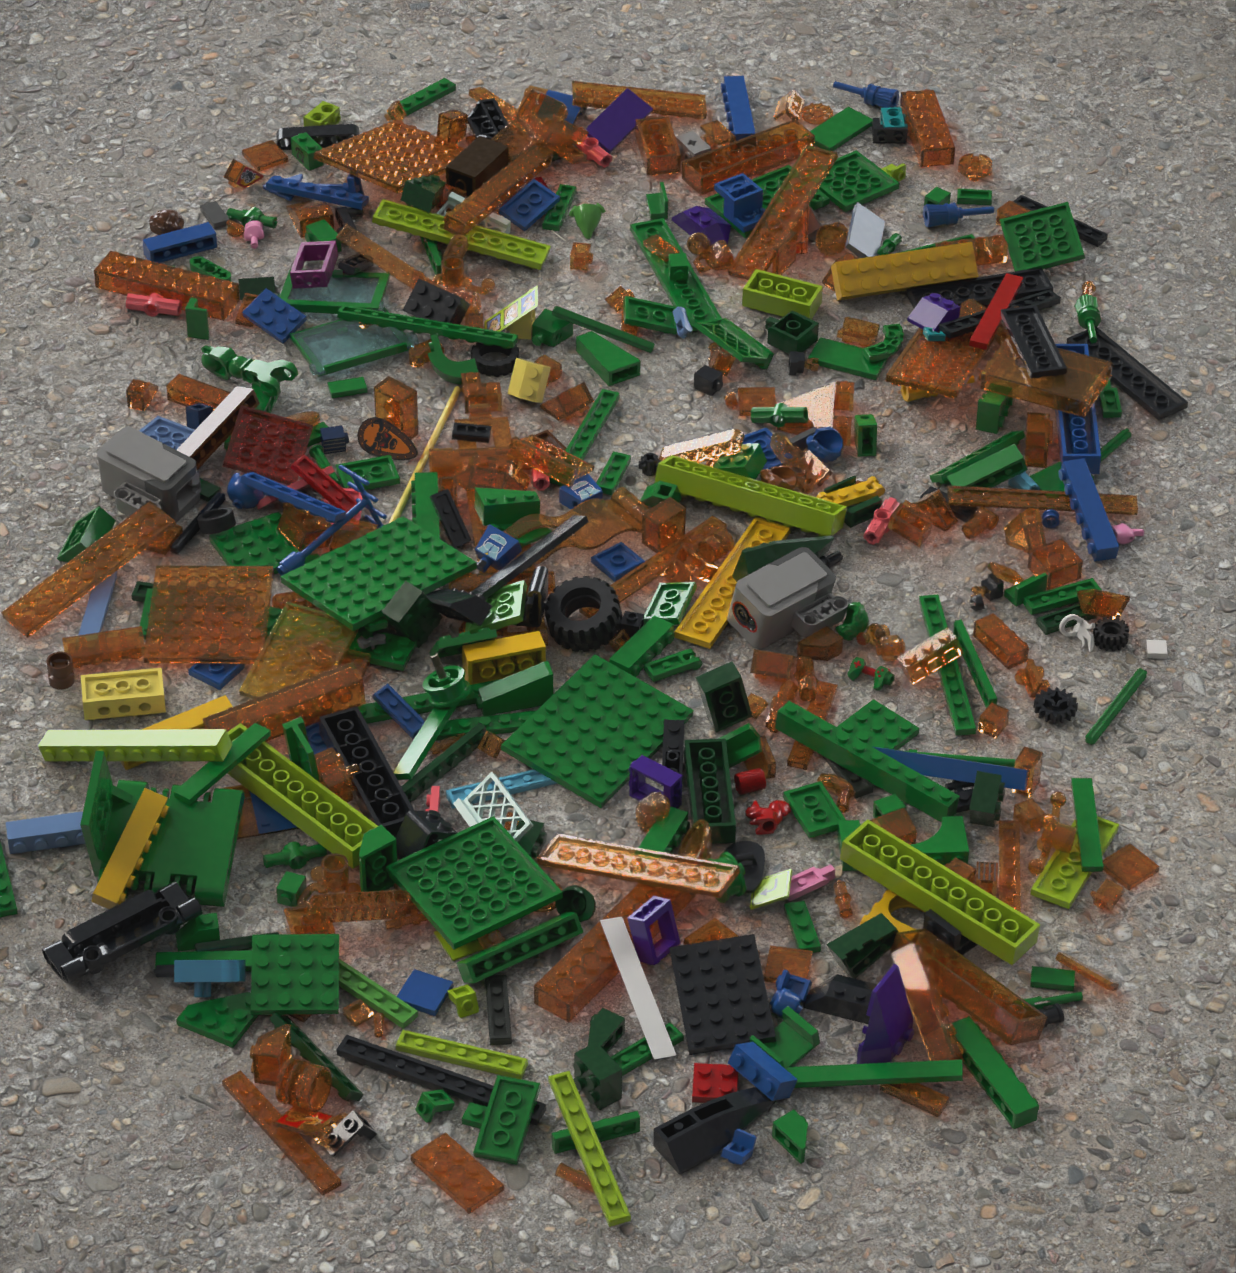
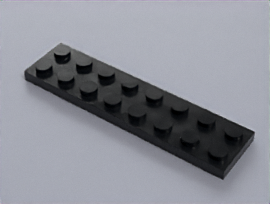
M1042 268L1008 273L1023 277V283L1014 300L1049 289L1053 291L1054 289ZM1006 273L907 289L906 295L913 308L916 307L922 297L928 296L931 293L940 294L941 297L953 301L961 309L988 305Z
M1096 326V343L1090 342L1088 329L1067 338V344H1088L1090 364L1156 419L1161 420L1188 407V402Z

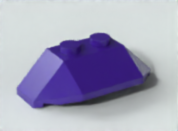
M695 206L672 217V221L711 253L716 254L728 248L731 225L712 209Z

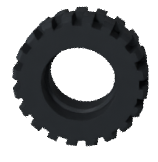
M577 576L573 577V580H565L560 587L557 586L553 589L554 593L549 594L548 601L545 603V618L554 641L562 645L563 648L567 650L571 648L575 652H579V650L590 652V649L597 650L600 649L601 645H607L610 639H614L618 634L617 631L620 630V622L623 617L616 591L609 583L604 580L601 582V579L596 577L592 579L590 576H583V578H578ZM592 607L599 609L593 617L586 620L575 621L568 619L573 612L581 608Z

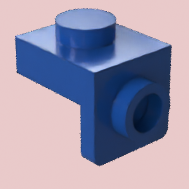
M783 970L782 975H779L776 981L777 989L781 991V989L787 988L801 997V1002L805 1003L812 985L811 980L791 975L788 970Z
M741 1129L735 1130L732 1142L723 1148L721 1157L728 1159L732 1164L742 1165L752 1157L757 1137Z

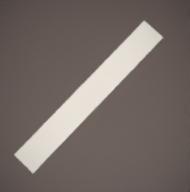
M616 917L600 920L653 1058L659 1059L676 1056L623 918Z

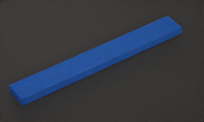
M873 747L924 776L975 783L977 771L1002 775V782L1005 783V788L1026 790L1029 771L1026 769Z

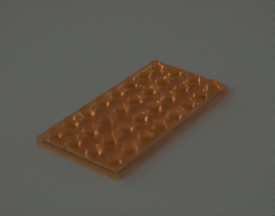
M919 327L886 374L885 381L896 386L903 385L913 390L921 389L930 394L938 393L947 398H957L994 342V337L987 350L969 346L974 331L951 339L946 337L945 341H927L923 334V329Z

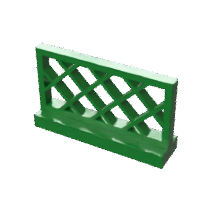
M722 318L720 324L696 322L694 325L696 329L739 361L755 363L761 369H768L774 353L730 320Z
M302 717L282 724L290 761L320 782L314 751L309 745L304 720Z

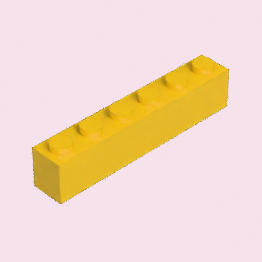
M224 695L142 730L227 729L237 725L238 721L234 707L227 696ZM147 761L120 762L125 770H128Z
M144 788L93 892L91 902L111 909L125 901L127 894H124L127 887L131 888L135 876L132 875L135 869L140 870L144 861L141 857L144 852L148 853L152 844L150 838L152 834L157 835L161 826L158 822L161 817L165 818L169 806L166 805L168 797Z

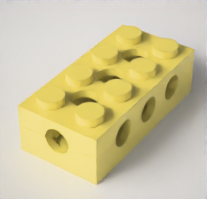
M162 668L81 675L85 720L166 713Z

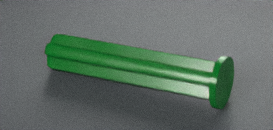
M314 445L310 448L309 455L315 459L321 469L331 466L323 453V447L321 445ZM335 472L329 475L336 483L341 484Z

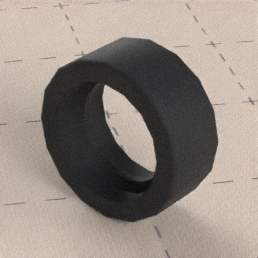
M227 507L206 511L197 518L202 534L221 533L233 528L236 524L233 510Z

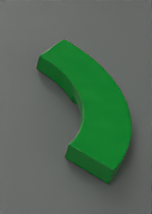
M900 324L884 325L882 330L885 335L884 341L863 348L862 354L868 362L886 359L901 348L904 333Z

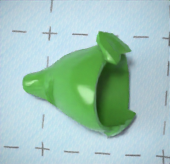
M599 203L596 205L582 204L577 207L575 205L571 209L569 216H574L576 224L584 237L590 239L601 220L602 213L606 211Z

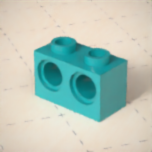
M901 107L881 108L880 124H883V127L907 128L908 130L906 116L902 114Z

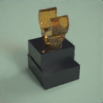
M790 351L788 361L789 375L796 376L797 373H803L804 368L818 371L819 359L811 358L805 360L804 352Z
M995 572L988 574V578L981 581V586H975L970 589L974 593L970 597L981 594L982 597L985 596L989 601L1003 597L1004 582Z

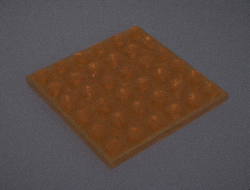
M156 565L143 656L144 663L263 664L274 575L273 566Z

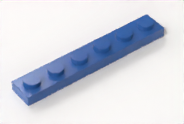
M272 176L266 182L267 190L362 210L369 203V196L362 195L361 193H350L343 189L336 190L329 186L299 182L296 179Z
M254 472L241 476L240 482L246 484L248 488L260 490L266 496H274L280 502L293 504L297 509L307 510L313 516L326 518L327 522L336 523L345 519L346 511Z

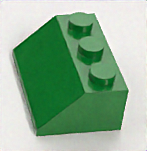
M98 506L75 523L57 559L62 562L87 565L91 561H97L101 556V549L108 542L106 540L107 537L114 531L113 526L116 520L102 507Z
M382 825L364 833L360 848L361 900L363 902L396 885L386 872V866L397 861L396 838Z

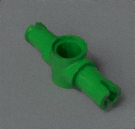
M251 207L249 210L229 208L226 213L229 219L240 221L244 227L250 221H260L263 226L275 229L278 223L276 217L264 215L257 207Z
M290 842L284 846L281 852L263 855V863L265 868L289 865L291 869H300L312 858L327 856V849L321 844L301 846L299 842Z

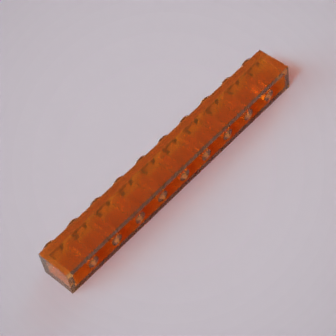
M537 142L533 146L528 147L523 154H520L508 166L502 168L498 174L493 175L488 182L483 183L478 190H475L473 194L466 197L462 203L457 204L452 211L447 212L444 216L445 223L443 229L462 238L531 180L551 165L554 151Z

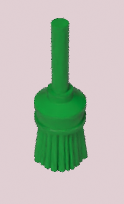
M1085 294L1078 297L1074 307L1078 313L1079 325L1084 329H1088L1090 342L1096 343L1095 326L1097 327L1101 322L1097 297Z

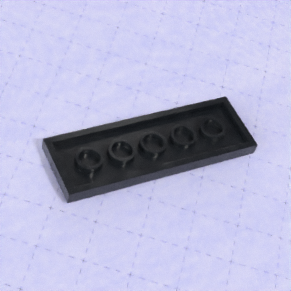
M1036 305L1001 309L1000 316L1031 379L1067 374V367Z

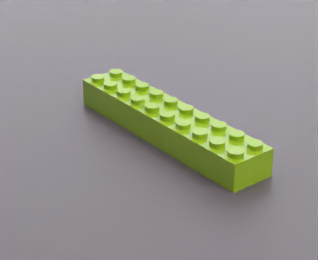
M673 455L658 463L654 482L663 481L678 486L682 496L690 495L698 501L707 500L715 506L724 505L730 507L732 511H744L749 516H761L769 522L778 521L786 527L795 526L801 528L800 530L803 532H815L819 536H831L841 530L847 506Z
M240 723L228 731L231 742L248 728ZM264 741L227 773L352 869L359 865V853L364 833L378 826Z
M867 819L842 841L840 855L842 861L925 912L929 909L933 910L958 929L963 936L1010 965L1015 964L1037 943L1040 929L1039 923Z

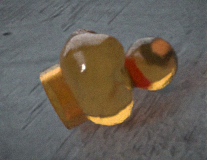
M872 623L867 627L866 632H860L857 635L856 641L862 646L868 643L873 646H882L887 640L885 638L890 637V630L885 624Z

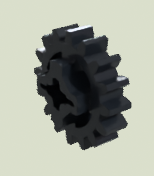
M1049 687L1047 692L1041 690L1040 694H1036L1033 706L1035 708L1034 712L1039 713L1038 718L1045 717V722L1052 720L1053 724L1056 721L1064 723V719L1071 721V717H1075L1077 712V698H1072V692L1067 694L1066 689L1060 691L1058 687L1055 690Z

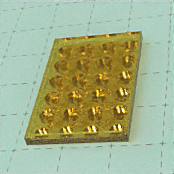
M287 602L239 690L240 696L314 715L359 629L352 631L324 611Z

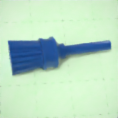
M837 81L833 83V88L861 95L864 98L865 104L877 105L882 108L897 107L900 96L899 91L896 89L881 88V86H875L874 84H869L867 88L863 87L862 89Z
M955 202L951 204L945 203L944 205L925 204L923 207L924 222L928 228L942 224H957L959 218H963V216L994 213L993 206L962 209L961 207L958 208Z

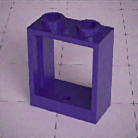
M643 755L630 764L629 796L660 812L665 805L677 809L682 805L681 774ZM646 777L663 785V791L647 784Z
M653 896L628 917L635 950L640 962L656 965L670 953L669 947H675L681 943L670 899ZM657 920L662 938L653 944L649 926Z

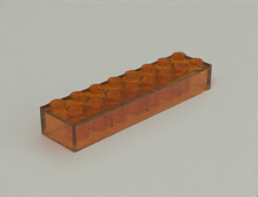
M794 119L682 161V179L698 194L704 195L714 191L715 183L741 173L751 177L814 153L815 135Z
M110 251L94 270L96 288L126 296L128 293L144 296L157 293L165 299L182 301L181 310L184 311L190 298H197L198 308L207 309L208 317L222 321L228 317L240 301L238 283L115 251Z
M354 662L343 664L340 667L322 672L314 677L306 678L298 683L267 693L264 696L203 718L204 729H226L228 732L240 723L246 728L257 723L271 730V736L265 741L267 742L283 736L282 724L302 717L306 727L319 722V717L366 704L363 678Z
M923 928L896 934L889 956L896 960L898 965L904 966L911 971L913 976L919 977L926 982L928 987L937 990L943 998L950 1000L956 1004L958 1009L972 1016L971 1018L974 1021L980 1022L987 1027L989 1032L1002 1038L1004 1043L1015 1045L1039 1040L1047 1020V1016L927 929Z

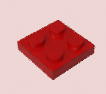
M694 1063L692 1102L705 1103L726 1094L737 1092L738 1071L731 1065Z

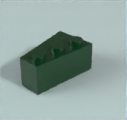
M437 175L407 180L400 200L430 213L431 209L433 210L434 206L441 202L446 182L440 180V177Z
M880 913L826 945L838 965L851 978L856 979L901 941L902 937L897 928Z

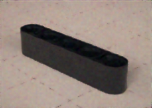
M355 124L280 128L276 132L277 147L281 150H292L291 137L304 132L322 148L349 147L360 143L359 127Z

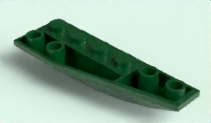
M831 535L778 540L762 543L751 548L747 547L742 550L732 576L737 582L801 547L809 548L820 559L821 556L829 551L834 537Z

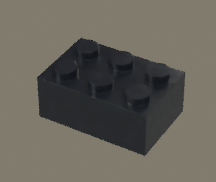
M418 279L403 311L412 317L460 325L470 304L455 294L422 279Z

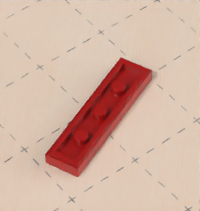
M305 454L291 465V469L334 507L342 509L347 513L357 504L356 499Z

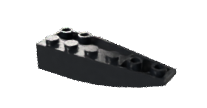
M756 1087L715 1098L654 1128L653 1146L674 1170L681 1175L719 1154L724 1147L732 1142L735 1130L741 1129L744 1131L775 1104L776 1100L772 1101Z

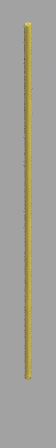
M456 386L389 523L400 518L412 493L411 481L415 480V473H422L461 392L460 387ZM325 653L301 704L305 702L307 705L310 704L333 655Z

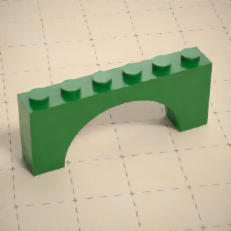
M963 816L942 817L941 827L934 836L923 842L911 844V846L945 867L968 866L969 847ZM859 820L838 821L837 836L840 855L842 841L861 825ZM841 860L843 871H858Z

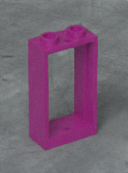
M336 241L301 242L290 271L293 289L328 287L338 259ZM324 260L322 269L302 270L305 261Z

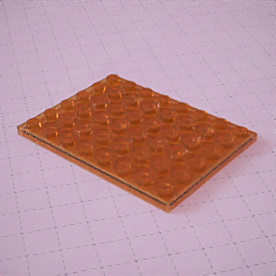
M393 120L332 146L322 148L314 153V159L398 194L403 192L407 180L422 178V176H441L445 174L446 166L465 148L458 146L455 142H448L443 137L431 135L428 131H421L416 126L404 124L401 120Z

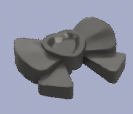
M373 633V637L367 639L363 636L357 639V643L362 649L371 646V649H375V645L386 644L387 642L385 634Z

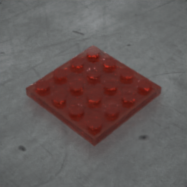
M241 405L223 467L244 473L254 472L286 485L298 481L299 475L291 469V465L306 453L313 425Z

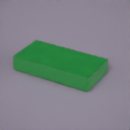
M958 188L957 204L992 206V191Z
M364 377L327 382L332 399L368 393Z
M1032 966L1030 987L1074 991L1075 970Z

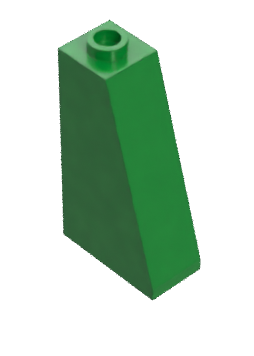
M593 331L576 336L577 353L608 386L640 376L641 361Z
M542 662L478 688V697L475 698L477 709H481L483 716L542 706L553 695V672L549 662Z

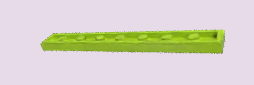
M570 1071L548 1076V1082L608 1226L611 1227L631 1221L629 1210Z

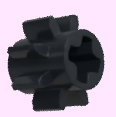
M647 453L641 456L638 468L642 469V474L654 476L657 472L658 463L662 460H658V455L654 453Z

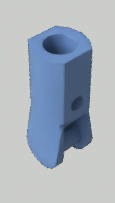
M676 307L672 312L676 322L677 333L684 339L687 337V333H691L693 329L689 323L685 308Z

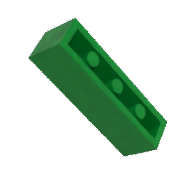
M1013 444L947 476V479L956 498L965 501L1028 469L1024 457L1017 446Z
M654 615L609 658V662L637 677L644 668V664L651 662L657 655L661 654L668 644L673 642L675 637L674 624Z
M667 805L664 806L631 858V874L655 881L658 874H662L666 861L672 858L674 848L680 845L682 835L689 830L688 812Z

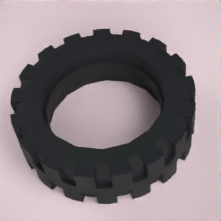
M476 342V345L472 346L471 359L475 358L478 373L481 375L486 374L488 377H491V375L495 377H500V375L506 376L509 372H513L515 360L519 358V347L515 344L514 348L504 349L501 346H487ZM490 352H500L509 356L501 361H489L482 358L483 355Z

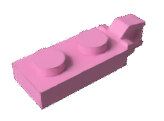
M831 864L821 869L812 867L792 876L790 895L787 899L792 901L825 886L835 878V868Z

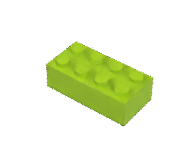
M755 269L743 288L742 306L783 317L790 311H795L812 320L822 304L823 286Z

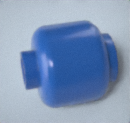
M783 988L781 991L777 989L769 1003L771 1011L783 1018L782 1010L787 1006L798 1014L803 1008L800 1005L801 997L787 988Z

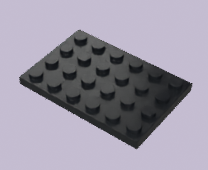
M754 934L669 947L689 1055L733 1049L737 1044L750 1042L749 1037L752 1035L763 1044L776 1042Z

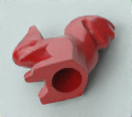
M755 800L746 809L745 816L753 819L749 821L750 825H759L755 830L757 835L773 834L777 825L782 822L783 816H787L791 812V806L785 801L775 800L769 804L768 808H763Z

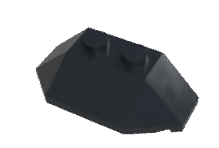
M496 99L479 100L467 117V122L475 138L482 136L501 144L511 142L514 139V134Z
M837 974L812 988L808 993L803 1008L868 1024L870 1016L866 1014L872 991L878 984Z

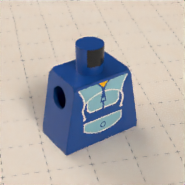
M589 474L559 488V503L579 515H585L591 511L595 514H600L604 509L602 489Z
M489 524L475 548L477 557L480 560L477 563V569L482 573H485L490 566L501 570L522 551L519 541Z

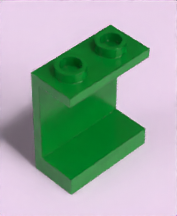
M789 1006L782 1010L783 1022L774 1028L776 1042L763 1044L754 1035L749 1037L750 1042H754L784 1068L792 1067L820 1044L818 1030Z

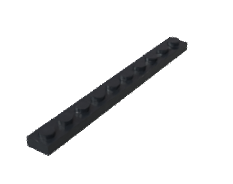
M347 1034L336 1049L337 1056L434 1090L443 1089L448 1095L486 1107L494 1087L493 1085ZM536 1102L531 1124L538 1125L546 1111L545 1103Z

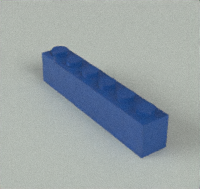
M724 76V83H721V93H723L722 97L728 130L730 132V141L734 142L735 148L755 147L756 133L744 76Z
M1085 458L1063 461L1062 467L1059 470V478L1065 485V494L1070 498V506L1075 511L1076 522L1081 526L1082 537L1088 544V553L1092 555L1094 562L1116 559L1119 544Z

